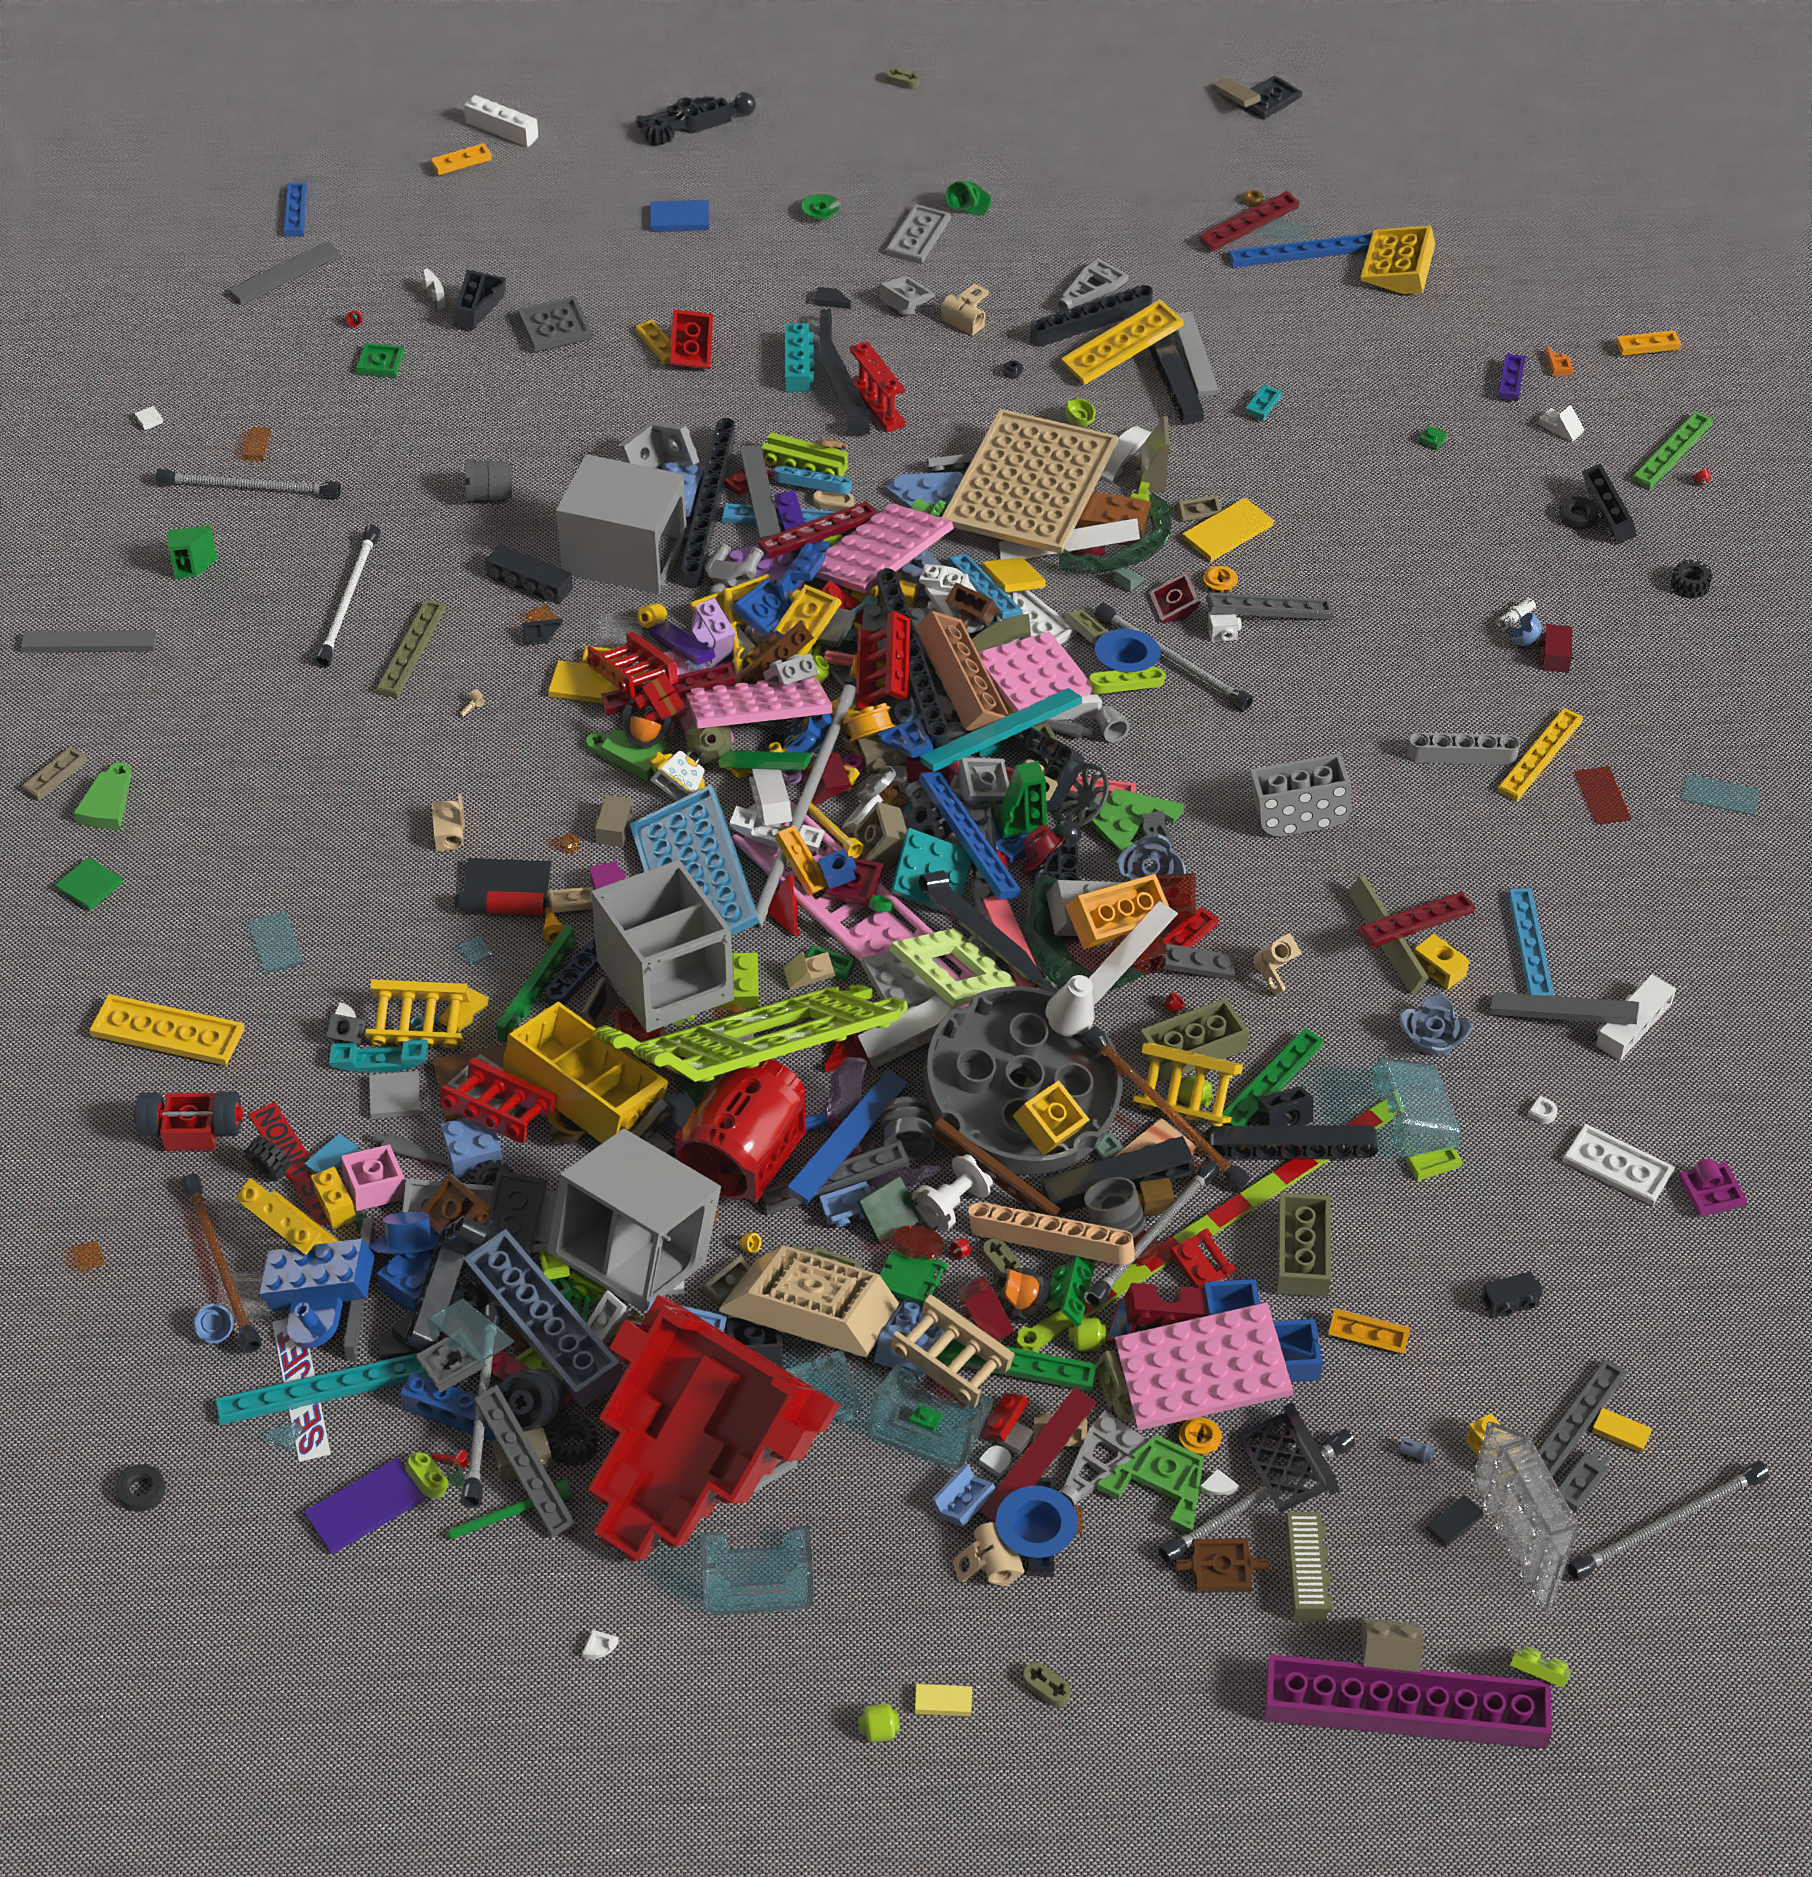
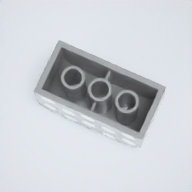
M1341 753L1250 769L1252 796L1262 828L1270 835L1286 836L1335 827L1344 822L1351 813V783Z

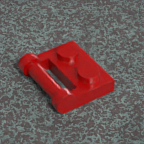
M1208 1228L1173 1247L1169 1252L1194 1288L1204 1289L1205 1282L1222 1281L1237 1270L1233 1263L1229 1264L1211 1238L1212 1233ZM1204 1244L1221 1270L1215 1271L1198 1245Z

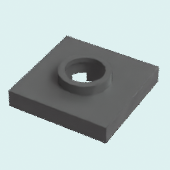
M462 1329L415 1355L419 1364L440 1393L486 1367L483 1358ZM457 1359L461 1361V1363L458 1361L455 1364L449 1366V1370L444 1369L446 1363H448L451 1360Z

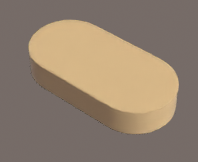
M817 490L813 494V504L820 509L841 511L854 506V496L850 493L839 494Z

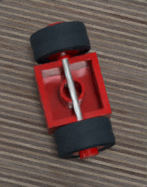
M236 1091L166 1093L165 1105L161 1093L141 1092L137 1096L133 1117L138 1135L141 1137L161 1136L165 1151L215 1150L217 1136H237L239 1134L241 1121H243V1106H241L239 1093Z

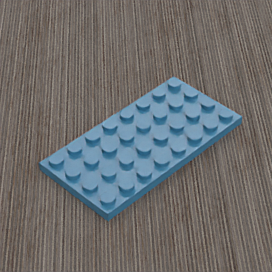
M712 784L630 823L645 872L680 860L731 930V936L760 923L724 814Z

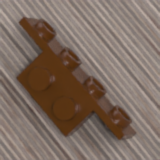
M801 621L784 635L777 630L767 634L764 641L758 646L752 647L743 658L748 666L735 676L736 682L751 685L765 680L763 672L770 668L769 664L778 660H782V662L787 661V658L794 656L814 637Z

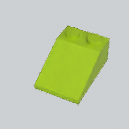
M732 953L734 1000L711 1009L759 1008L758 953Z

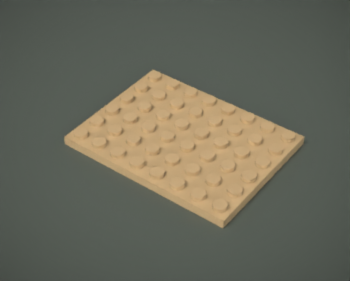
M1000 409L942 518L952 521L953 528L1062 554L1118 442V436Z

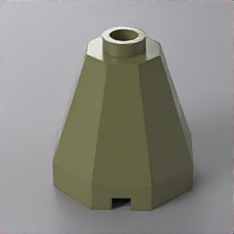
M694 721L685 733L687 753H696L701 764L719 762L720 757L732 748L730 728L726 725L698 729ZM710 735L714 737V743L712 744L707 741V737Z

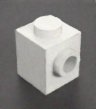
M1209 611L1207 628L1211 642L1237 640L1238 631H1241L1240 617L1237 618L1236 614L1210 613Z

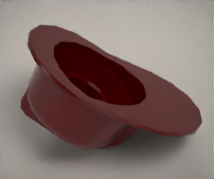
M1044 824L1030 832L1024 841V850L1028 859L1024 863L1021 872L1026 874L1035 869L1049 853L1060 846L1065 839L1064 835L1056 836Z

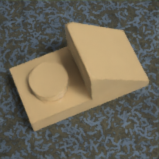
M801 952L783 968L790 990L835 976L828 952L806 959L804 953Z

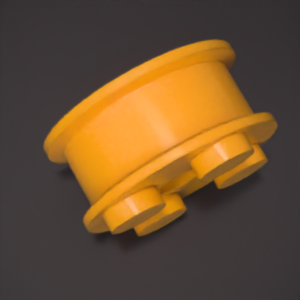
M883 703L875 707L871 706L862 709L857 714L853 713L844 716L843 724H847L851 735L849 742H855L895 727L896 724L891 723L888 714L890 706Z

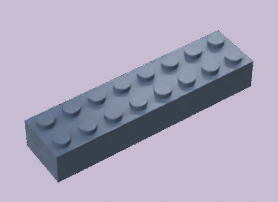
M506 1229L464 1257L470 1275L487 1293L494 1304L503 1309L504 1316L550 1371L559 1378L565 1389L582 1409L620 1382L624 1375L620 1362Z

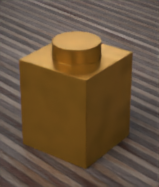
M1169 1178L1143 1181L1139 1184V1192L1137 1194L1144 1217L1163 1214L1175 1200Z

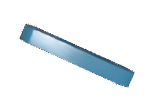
M779 466L774 469V480L780 483L839 494L851 492L852 480L846 477L786 466Z

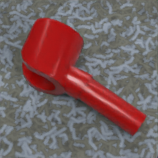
M462 1449L455 1456L432 1453L431 1456L432 1459L451 1463L455 1469L460 1471L470 1462V1459L467 1458L468 1453Z

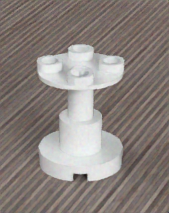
M969 1154L956 1156L953 1159L952 1166L957 1179L951 1185L943 1184L937 1190L923 1185L912 1195V1200L917 1199L918 1205L915 1208L921 1218L932 1228L937 1226L942 1228L940 1232H946L955 1224V1214L952 1209L960 1203V1196L964 1192L969 1191L980 1198H985L990 1194V1186L993 1184L991 1177L981 1171L976 1165L975 1159Z

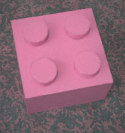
M390 1144L341 1156L342 1176L356 1211L404 1200L405 1179Z

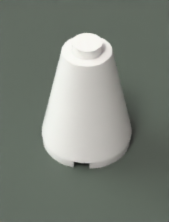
M1082 975L1072 977L1049 1000L1045 1012L1049 1020L1048 1023L1055 1032L1063 1036H1073V1034L1082 1035L1091 1028L1094 1021L1093 985L1087 977Z

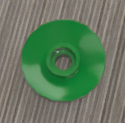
M827 194L811 195L802 202L803 213L813 219H828L835 216L840 210L838 200Z

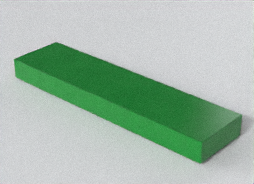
M727 751L718 761L721 768L805 770L812 758L811 753Z

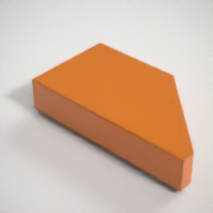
M1546 347L1545 354L1552 376H1572L1573 367L1569 356L1563 353L1559 355L1553 352L1551 347Z

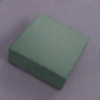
M1108 1132L1093 1152L1100 1160H1106L1114 1157L1124 1147L1111 1132Z

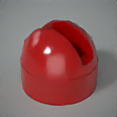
M357 310L350 311L346 316V322L351 327H358L363 321L362 314ZM353 313H355L356 316H357V320H358L357 323H355V318H354V314H353Z
M1708 468L1692 475L1699 485H1704V478L1707 483L1711 480Z
M1172 992L1165 999L1164 1006L1168 1012L1177 1013L1185 1007V1003L1179 995Z
M959 1238L950 1243V1252L955 1259L962 1260L971 1253L972 1246H968L967 1242L969 1241L967 1239Z

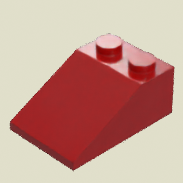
M673 309L669 332L670 365L710 370L713 314Z

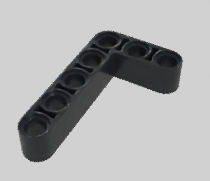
M1032 727L1008 737L1007 739L1051 761L1044 776L1057 781L1058 785L1052 797L1046 803L1047 811H1057L1085 763L1084 756L1064 743ZM1046 783V792H1048L1050 786Z
M462 1216L442 1230L406 1333L405 1344L422 1351L436 1344L464 1257L482 1244L487 1234V1225Z

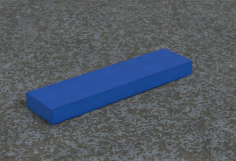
M305 182L287 183L284 237L304 236L307 183Z

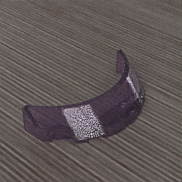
M848 1057L832 1073L829 1084H832L829 1100L825 1106V1119L828 1120L830 1130L828 1138L861 1102L862 1081L867 1065L863 1058ZM869 1132L846 1159L879 1148ZM923 1165L919 1170L902 1167L866 1181L871 1187L877 1188L893 1177L900 1176L907 1188L942 1170L939 1166Z

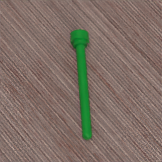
M565 1478L555 1482L554 1486L563 1502L573 1498ZM530 1498L451 1528L447 1531V1537L449 1539L461 1537L532 1509L534 1505Z

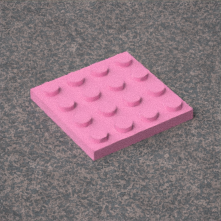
M1051 632L978 652L997 691L1014 713L1067 688H1070L1082 697L1094 692L1089 685V679Z

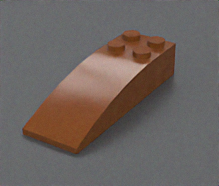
M1092 492L1074 529L1137 518L1140 539L1115 544L1140 548L1150 520L1151 501Z

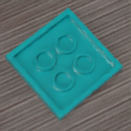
M909 828L905 833L891 893L947 913L932 901L929 895H924L921 892L919 876L944 870L947 873L950 888L962 897L971 858L966 850L960 846Z

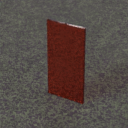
M1609 766L1575 771L1596 825L1632 820Z

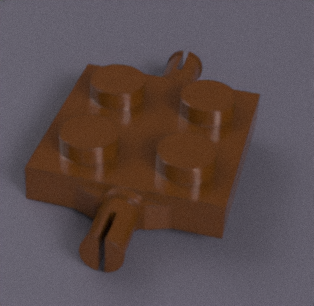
M1248 1538L1194 1539L1192 1560L1176 1559V1571H1193V1575L1196 1578L1197 1593L1251 1592L1253 1570H1269V1558H1252L1249 1551Z

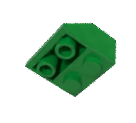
M211 525L167 530L168 550L175 579L197 577L217 560Z

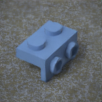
M867 1181L818 1198L828 1227L836 1225V1228L843 1227L851 1223L850 1219L859 1217L860 1220L865 1219L856 1200L870 1192Z
M964 1464L932 1498V1502L940 1519L964 1527L996 1491L993 1483L975 1477L970 1466Z

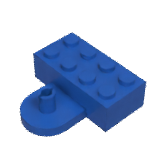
M363 1239L316 1244L307 1255L296 1247L268 1251L259 1294L272 1310L290 1308L287 1333L297 1346L306 1349L318 1347L327 1342L337 1330L342 1303L344 1301L367 1298L375 1255Z

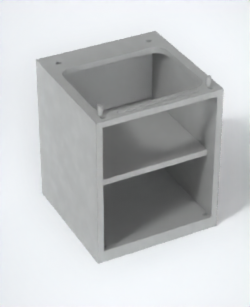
M586 454L556 509L563 570L572 573V576L660 594L662 588L668 586L665 582L686 539L689 537L686 526L683 474ZM660 536L677 538L678 541L660 576L658 549Z
M680 860L591 891L597 962L646 1033L734 1000L731 930Z
M623 1128L560 1174L547 1252L645 1312L649 1307L651 1299H655L657 1295L665 1296L706 1264L721 1186Z

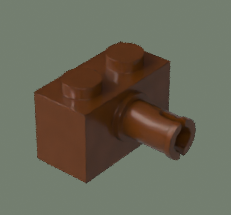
M955 582L945 600L950 610L959 614L957 619L962 620L966 629L971 621L988 627L998 610L993 599Z

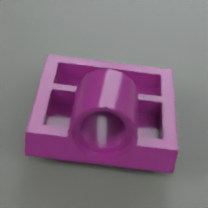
M1708 1158L1698 1162L1693 1169L1680 1172L1679 1179L1699 1217L1746 1206L1747 1199L1727 1162L1716 1164L1713 1159Z

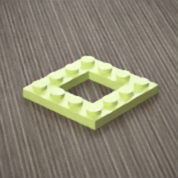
M955 928L892 942L889 951L952 1007L969 1004L973 995L986 990L1018 986L1007 972L1000 969L991 958L979 950L978 946L967 940L962 932ZM952 953L977 976L955 981L932 958Z

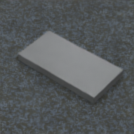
M915 204L887 246L886 255L922 264L950 221L951 213Z

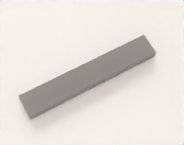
M1176 313L1183 319L1184 326L1177 329L1176 332L1197 396L1218 395V387L1193 313Z

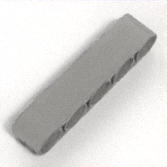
M1419 732L1410 736L1407 756L1411 761L1417 763L1512 765L1517 761L1520 741L1513 735Z

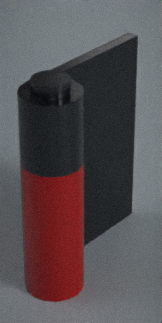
M468 858L464 889L455 895V908H459V913L544 916L551 861Z

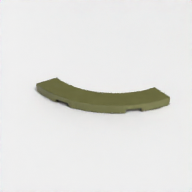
M1029 613L1004 619L983 630L972 639L977 652L997 647L1002 643L1006 644L1022 637L1031 636Z

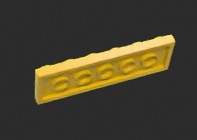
M1160 299L1061 358L1062 364L1085 385L1184 326L1183 319Z
M108 994L89 1031L92 1037L227 1066L245 1028L243 1023Z

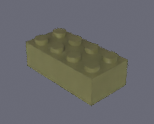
M1227 998L1141 1029L1139 1048L1142 1051L1143 1043H1155L1218 1059H1225L1247 1050L1249 1030ZM1144 1054L1145 1058L1150 1064L1151 1059H1149V1054ZM1164 1058L1163 1062H1160L1158 1077L1161 1082L1171 1079L1174 1065H1172V1060ZM1186 1064V1067H1183L1182 1075L1195 1070V1065Z
M1280 1192L1277 1209V1294L1328 1297L1331 1283V1196Z

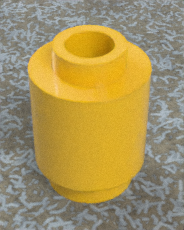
M658 603L641 607L637 613L639 624L645 628L661 624L667 617L665 607Z

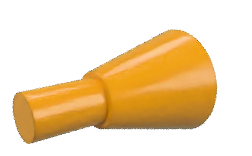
M549 906L544 910L546 919L542 937L545 941L553 943L563 929V926L555 916V913L551 912Z

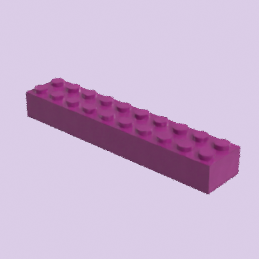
M1269 1654L1266 1668L1264 1721L1547 1749L1552 1735L1551 1683L1420 1669V1672L1373 1668L1364 1667L1363 1663Z

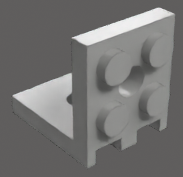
M651 420L618 445L624 461L636 465L657 468L665 461L692 466L699 462L686 425ZM644 449V456L641 458L640 453Z

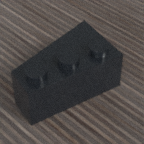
M467 270L455 306L453 326L474 330L505 296L506 278Z

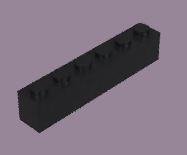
M1183 1136L1170 1138L1161 1143L1147 1145L1135 1151L1121 1153L1106 1160H1098L1093 1164L1076 1167L1070 1171L1053 1174L1041 1179L1043 1195L1060 1208L1057 1214L1060 1215L1086 1207L1084 1200L1086 1192L1092 1185L1101 1180L1114 1177L1126 1178L1134 1183L1138 1191L1139 1184L1143 1181L1164 1178L1173 1180L1194 1173V1158Z

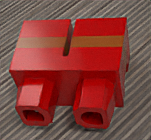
M666 674L643 686V692L634 698V702L639 710L649 705L651 706L653 711L644 715V718L662 726L666 716L671 717L672 720L687 716L686 707L677 692H675Z

